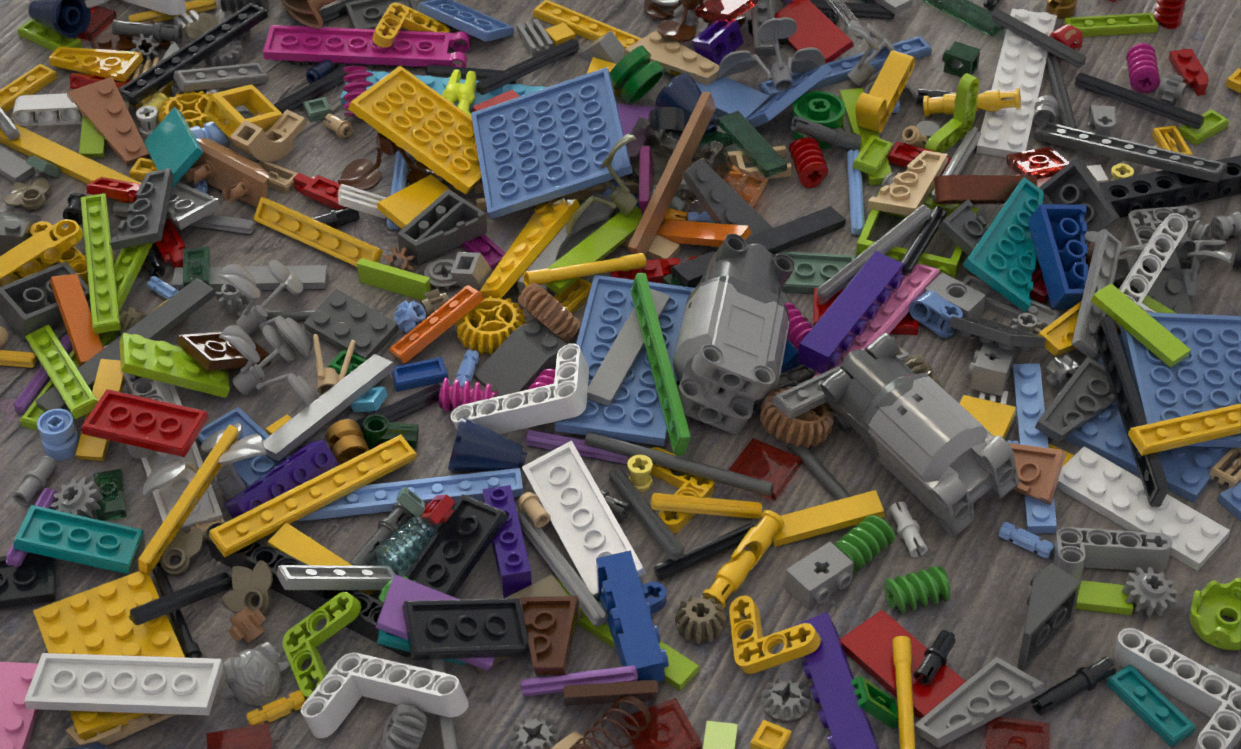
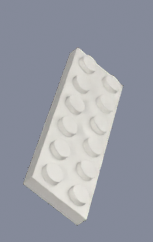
M572 440L522 467L545 511L549 513L550 520L586 587L596 600L599 599L596 558L631 550L638 576L640 577L646 573Z
M1083 447L1061 469L1056 486L1057 489L1129 531L1161 533L1168 536L1172 541L1170 555L1196 571L1205 564L1229 536V529L1168 494L1160 507H1151L1140 478L1086 447Z
M42 653L24 702L27 709L209 715L222 674L223 663L221 659Z

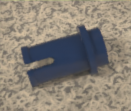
M325 59L316 67H310L306 73L307 81L311 84L334 71L332 62Z

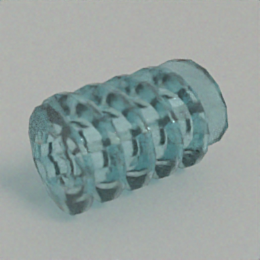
M420 517L410 518L407 524L402 525L398 531L394 532L390 538L386 539L382 545L376 548L375 557L380 566H390L396 575H399L398 570L406 572L408 570L407 564L413 565L416 561L415 557L418 558L436 530L431 524Z

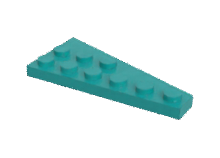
M1025 177L1018 183L963 263V266L971 273L979 277L1024 312L1031 307L1029 295L1033 290L1031 279L1032 273L1035 270L1037 256L1028 219L1038 206L1043 204L1044 191Z

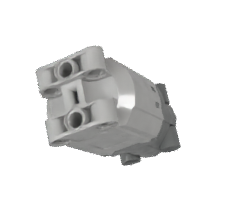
M734 233L728 234L718 251L712 255L707 271H705L697 287L687 298L673 357L675 375L680 382L677 389L685 415L728 433L738 434L751 418L753 406L765 400L770 391L776 390L780 380L790 324L788 310L785 303L781 300L783 286L796 267L794 260L790 256L777 254L774 257L765 246L761 244H747L743 237Z
M883 333L866 348L850 352L843 359L840 369L820 384V388L825 394V400L833 409L831 412L834 415L833 421L837 427L843 432L852 427L866 440L869 452L938 517L942 527L951 536L956 537L975 521L973 503L987 493L990 497L994 496L996 499L1001 500L1020 484L1014 452L1001 436L997 435L994 437L926 373L915 374L896 357L900 352L897 343L887 333Z

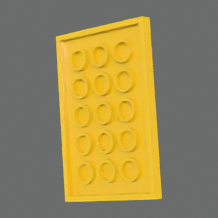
M399 66L351 101L348 110L465 195L482 181L472 117L403 67Z
M139 571L33 610L48 653L185 658L167 614L138 626L130 621L129 616L132 608L159 598L150 575L147 576ZM70 711L78 736L85 741L97 736V732L102 734L117 727L118 724H121V726L129 724L128 720L136 719L146 714Z

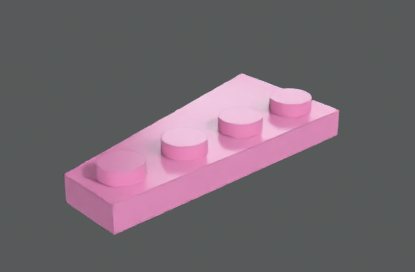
M0 662V749L28 748L40 709H27L24 702L38 666L36 663Z

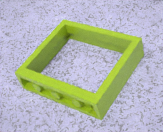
M927 197L923 205H926L931 211L936 209L937 206H942L944 210H947V218L962 204H936L934 198ZM972 207L971 209L977 216L978 208ZM871 209L857 242L856 255H860L875 243L870 241L881 213L902 218L907 216ZM956 244L951 259L923 253L918 263L939 269L940 274L942 272L948 276L952 274L951 277L956 279L966 253ZM894 246L884 255L901 262L908 249Z

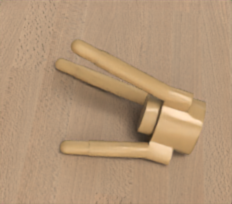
M317 334L313 335L317 362V390L321 395L346 376L354 351L355 340L350 342L340 375H338L335 369L323 367L319 337Z

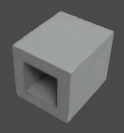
M458 252L450 274L461 289L469 285L480 291L493 270L481 253Z

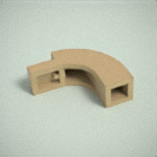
M286 110L268 131L264 132L263 128L244 120L230 138L235 147L241 152L262 162H274L286 156L296 147L293 140L307 125L304 117Z

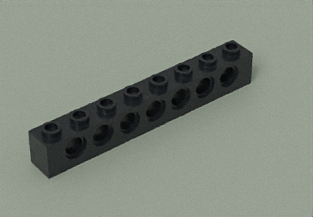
M1241 155L1214 160L1227 164V172L1218 182L1163 170L1101 182L1099 184L1120 218L1127 217L1132 210L1178 207L1241 194Z

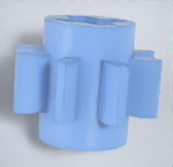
M405 300L397 306L398 310L394 312V321L397 322L398 328L406 333L414 329L426 318L424 307L415 301L408 303Z

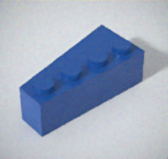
M1040 204L1028 219L1029 229L1052 309H1071L1082 301L1088 276V265L1086 264L1088 245L1085 244L1087 223L1084 222L1086 205Z
M631 550L596 558L598 597L602 608L608 614L607 624L622 667L635 666L638 681H664V668L669 667L668 657L665 649H660L659 631L656 625L653 626L649 603L646 602Z

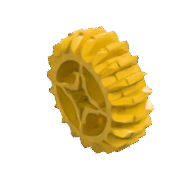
M192 91L190 93L184 92L183 94L175 93V97H168L167 101L162 102V107L159 108V124L175 107L181 111L190 128L194 126L203 128L205 123L212 121L203 113L211 94H205L204 91L199 93Z
M490 294L489 298L484 299L458 320L455 325L457 337L462 342L464 348L479 351L481 356L484 353H490L492 356L509 335L524 325L526 320L523 309H520L518 303H512L511 298L503 300L501 296L492 298Z

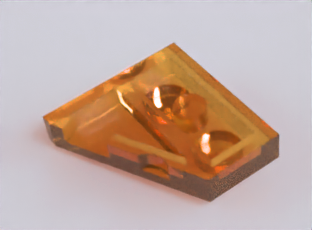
M725 162L723 180L755 209L768 185V179Z

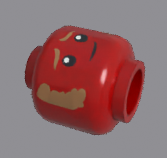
M1063 25L1049 35L1076 51H1079L1082 47V32L1072 25Z

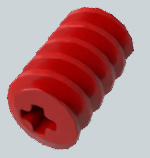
M1156 0L1155 20L1166 29L1178 28L1182 23L1186 0Z
M806 137L797 139L789 145V152L801 185L810 189L817 187L827 177L829 171L818 141L814 138Z

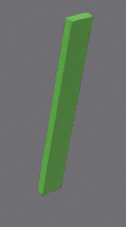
M637 273L630 291L673 453L675 455H684L691 438L648 279L646 273Z

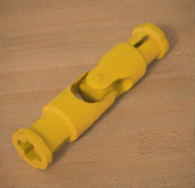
M1016 88L1015 91L1000 92V90H990L980 93L977 97L976 112L978 109L995 112L1001 111L1002 108L1015 107L1017 110H1020V88ZM956 93L944 94L943 97L934 98L924 96L923 107L925 117L938 113L954 115Z
M764 510L762 512L761 520L755 527L750 528L731 555V560L717 572L714 583L709 589L703 591L705 599L708 600L714 597L716 604H722L723 608H725V601L745 581L749 571L753 569L772 544V538L776 532L784 528V520L779 514L771 510Z

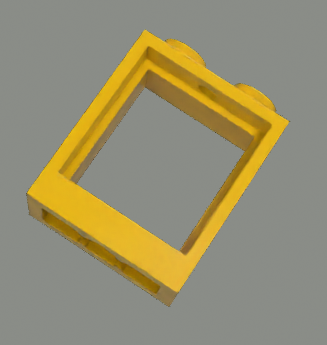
M252 84L211 94L203 112L229 138L244 120L263 128L264 132H266L282 116V113ZM244 105L255 117L245 119L234 107Z

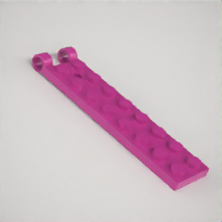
M271 25L263 56L265 60L274 61L288 60L321 63L323 60L328 59L333 63L342 64L356 63L410 67L438 65L466 68L467 56L463 53L469 50L471 37L462 31L457 33L400 31L392 45L386 48L380 47L373 42L372 37L375 29L330 27L316 29L307 26ZM463 40L466 44H459L456 41ZM452 47L456 52L449 53V48ZM453 61H460L463 64L457 65Z

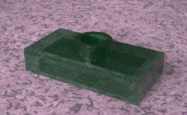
M209 246L183 249L184 287L196 278L210 286Z
M122 469L93 473L94 482L100 488L99 492L103 496V499L97 501L101 507L96 510L97 519L106 521L127 517Z

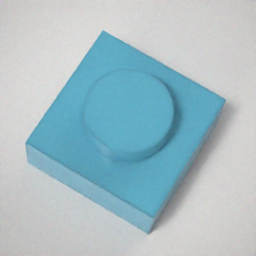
M372 387L351 404L353 412L372 413L377 411L388 396L385 387Z

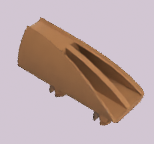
M281 0L284 8L293 18L306 26L316 29L321 28L323 25L320 12L321 7L338 1Z
M209 138L196 139L203 150V154L192 165L191 169L186 172L188 182L194 181V184H197L206 179L207 185L221 191L224 200L230 199V203L238 199L257 208L260 198H267L269 175L259 164Z

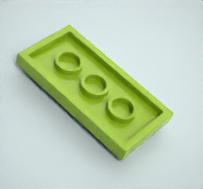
M123 333L120 338L121 372L224 398L227 397L230 390L227 369L207 371L181 347L170 345L165 341H154L138 334L131 335Z

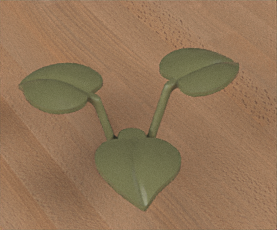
M626 134L614 145L601 165V168L607 167L619 185L615 187L610 181L604 182L613 190L608 197L612 201L609 202L593 195L588 198L572 214L567 223L566 231L570 236H572V229L577 219L593 203L604 204L612 210L617 207L627 215L639 201L629 192L630 190L623 184L611 166L615 153L627 143L636 140L633 135Z

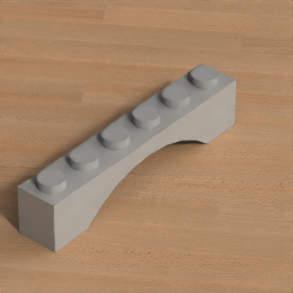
M596 192L591 194V196L593 195L609 202L612 201L608 196ZM598 202L593 203L583 211L575 222L572 236L567 233L566 224L550 244L546 246L539 257L533 261L527 271L550 267L617 215L620 210L617 207L612 210L609 206ZM523 274L517 280L519 296L526 287ZM545 284L539 285L550 295L554 296L556 294Z

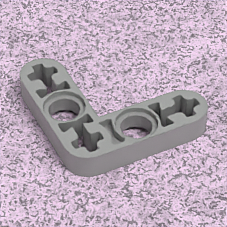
M1191 206L1132 210L1128 215L1127 228L1134 246L1147 245L1149 240L1142 239L1140 236L1151 238L1158 226L1163 222L1158 220V218L1166 219L1170 214L1178 213L1186 219L1188 223L1187 230H1191L1195 222L1200 219V212ZM1136 250L1137 254H1141L1142 251H1143V250Z

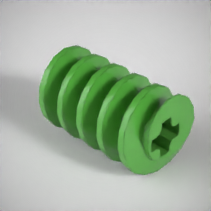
M869 515L863 519V522H860L855 528L851 529L848 534L835 542L834 545L854 562V575L855 569H862L865 563H869L873 557L880 554V550L883 551L887 548L888 544H892L896 537L893 529L885 520L875 515Z
M941 565L938 568L933 566L928 568L927 571L922 569L917 571L916 574L911 572L906 574L905 577L900 575L895 577V580L886 579L884 581V592L889 607L894 610V607H897L901 614L906 613L905 604H908L912 611L917 610V601L920 602L923 608L928 607L929 597L934 605L939 604L940 594L945 602L950 600L949 580L945 569Z

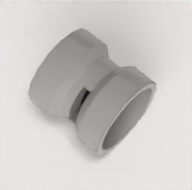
M1044 95L1035 101L1033 121L1036 126L1040 127L1044 122L1056 123L1059 104L1054 97Z
M1233 212L1229 213L1227 217L1222 215L1213 217L1210 223L1213 237L1216 240H1227L1230 236H1241V213Z

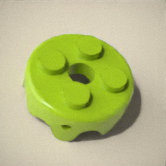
M1235 578L1226 584L1212 580L1202 591L1195 590L1189 612L1191 626L1202 640L1216 648L1234 651L1241 650V578ZM1225 615L1229 618H1233L1235 621L1227 622L1223 620L1220 616Z

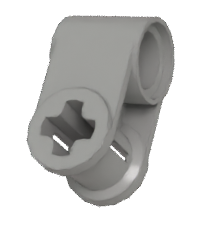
M1090 105L1088 113L1090 132L1113 137L1112 128L1116 124L1115 106Z

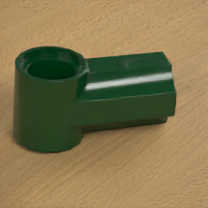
M371 415L364 420V440L369 450L399 435H402L411 447H417L419 424L388 422L382 415Z

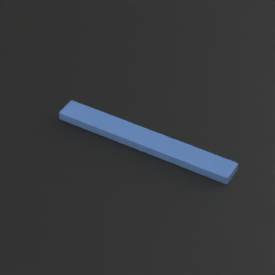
M921 36L892 44L895 51L913 56L915 59L931 55L932 48ZM886 46L870 62L875 71L882 69L891 52ZM875 49L871 50L866 60L871 56ZM864 53L826 63L829 64L833 71L808 91L850 79L848 74L856 67ZM807 72L792 73V81H796ZM773 80L759 83V91L769 95L770 100L783 91L775 89Z

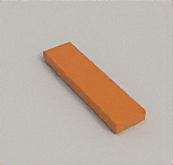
M667 219L656 234L679 244L720 247L728 234H738L746 240L751 231L749 226Z
M78 275L51 277L50 284L80 367L104 348L99 334H94L92 315Z
M465 286L388 349L394 358L406 364L484 300L483 295L471 286Z

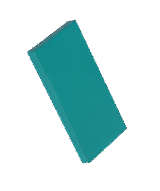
M175 107L144 141L157 169L171 168L174 174L172 187L176 185L203 154V150L184 116Z
M31 505L14 539L13 549L129 574L143 540L144 530Z

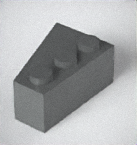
M448 189L397 233L399 252L404 247H407L406 254L409 256L415 255V258L411 261L420 265L462 245L466 241L469 242L473 238L486 234V213Z

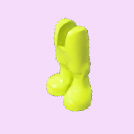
M454 70L446 89L442 93V96L453 104L459 101L457 107L469 116H471L469 112L470 105L476 98V73L468 71L465 84L460 83V70Z

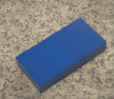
M443 357L394 366L395 370L391 372L396 392L443 383L444 379L448 378Z

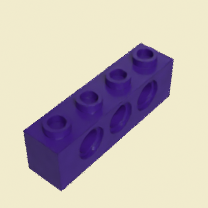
M324 440L310 442L224 503V506L234 519L329 471L338 462Z
M511 485L482 489L483 503L503 510L509 516L491 542L503 598L532 585L531 569Z

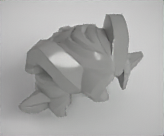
M268 642L257 645L252 650H244L240 652L237 658L231 657L224 661L225 682H228V685L219 695L224 700L236 697L242 704L247 703L248 705L260 707L275 701L277 693L281 688V676L288 672L290 663L288 661L277 662L280 655Z

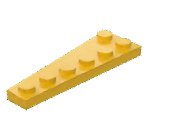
M560 199L549 203L546 201L535 206L534 214L479 292H481L484 299L489 298L490 294L492 298H498L499 296L502 298L565 226L572 214L580 207L577 199Z

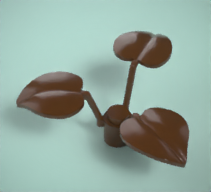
M652 0L644 1L645 13L659 20H665L669 17L674 18V10L683 4L684 12L680 23L663 21L658 25V33L678 42H688L695 37V28L684 24L688 9H696V6L699 4L703 21L708 23V27L719 17L737 19L739 28L746 21V17L721 13L706 14L704 0H679L677 5L673 6L660 5Z
M377 132L376 137L378 145L376 163L373 164L369 159L354 160L345 167L341 177L337 180L339 184L364 191L375 187L382 179V173L378 170L382 153L393 155L399 151L412 169L408 174L411 185L431 174L440 182L446 181L423 163L417 161L416 165H414L402 148L379 132Z

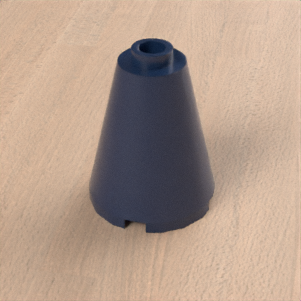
M33 0L29 5V15L33 20L65 38H77L81 32L84 33L87 30L91 11L86 6V0Z
M681 74L670 80L673 84L668 89L665 86L661 89L655 104L657 108L676 107L684 109L689 113L690 118L702 92L693 77L689 74ZM713 114L703 137H710L717 131L718 120L715 114Z
M461 417L448 470L453 472H488L515 468L523 469L527 453L522 452V445L468 418Z

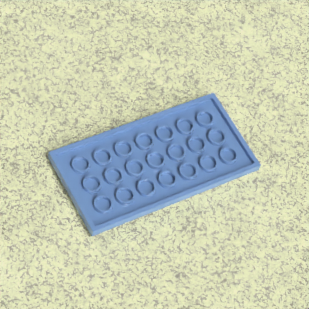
M594 275L576 342L589 366L588 386L634 309L630 292L634 280ZM648 282L650 289L670 295V301L659 319L677 385L678 379L673 367V357L686 301L695 288ZM645 346L611 406L587 399L585 411L579 416L556 421L555 431L587 435L590 431L618 440L664 446L667 427Z

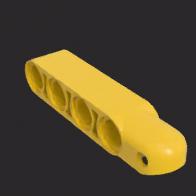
M60 220L1 255L0 287L42 271L61 259L64 252L81 241L83 236L82 228L73 220ZM68 224V227L62 228L63 225Z

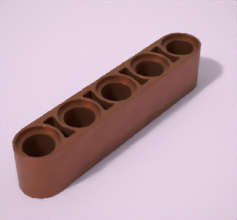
M938 176L933 178L936 204H963L967 199L972 204H1005L1023 177L1038 187L1037 176Z

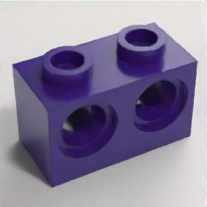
M719 17L692 40L696 53L719 66L727 54L735 52L744 43L737 19Z

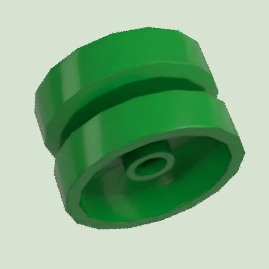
M643 45L629 52L610 71L613 89H622L620 96L629 105L644 97L660 81L666 71L657 60L650 62L651 54Z
M810 91L795 100L792 115L793 118L799 116L831 129L839 127L844 130L843 121L846 109L840 97L829 92ZM792 131V137L794 140L810 137L805 134ZM816 139L820 149L831 148L828 142Z

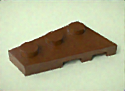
M153 19L141 22L144 24H156ZM111 33L91 40L90 44L92 49L131 51L133 48H136L132 40L139 41L140 37L113 35ZM154 38L152 39L153 44L159 43V47H163L164 50H168L171 45V41L163 40L162 42H157ZM143 43L139 50H144L145 53H148L151 46L148 47Z
M578 596L520 597L535 674L566 675L580 605Z

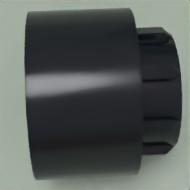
M661 107L649 112L648 139L657 150L673 152L688 123L689 113L684 109L676 107Z

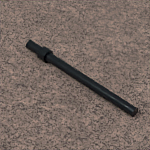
M157 563L152 572L162 596L173 593L165 570L162 568L161 563ZM181 609L169 613L182 644L181 649L185 658H201L202 653L199 645L193 641Z

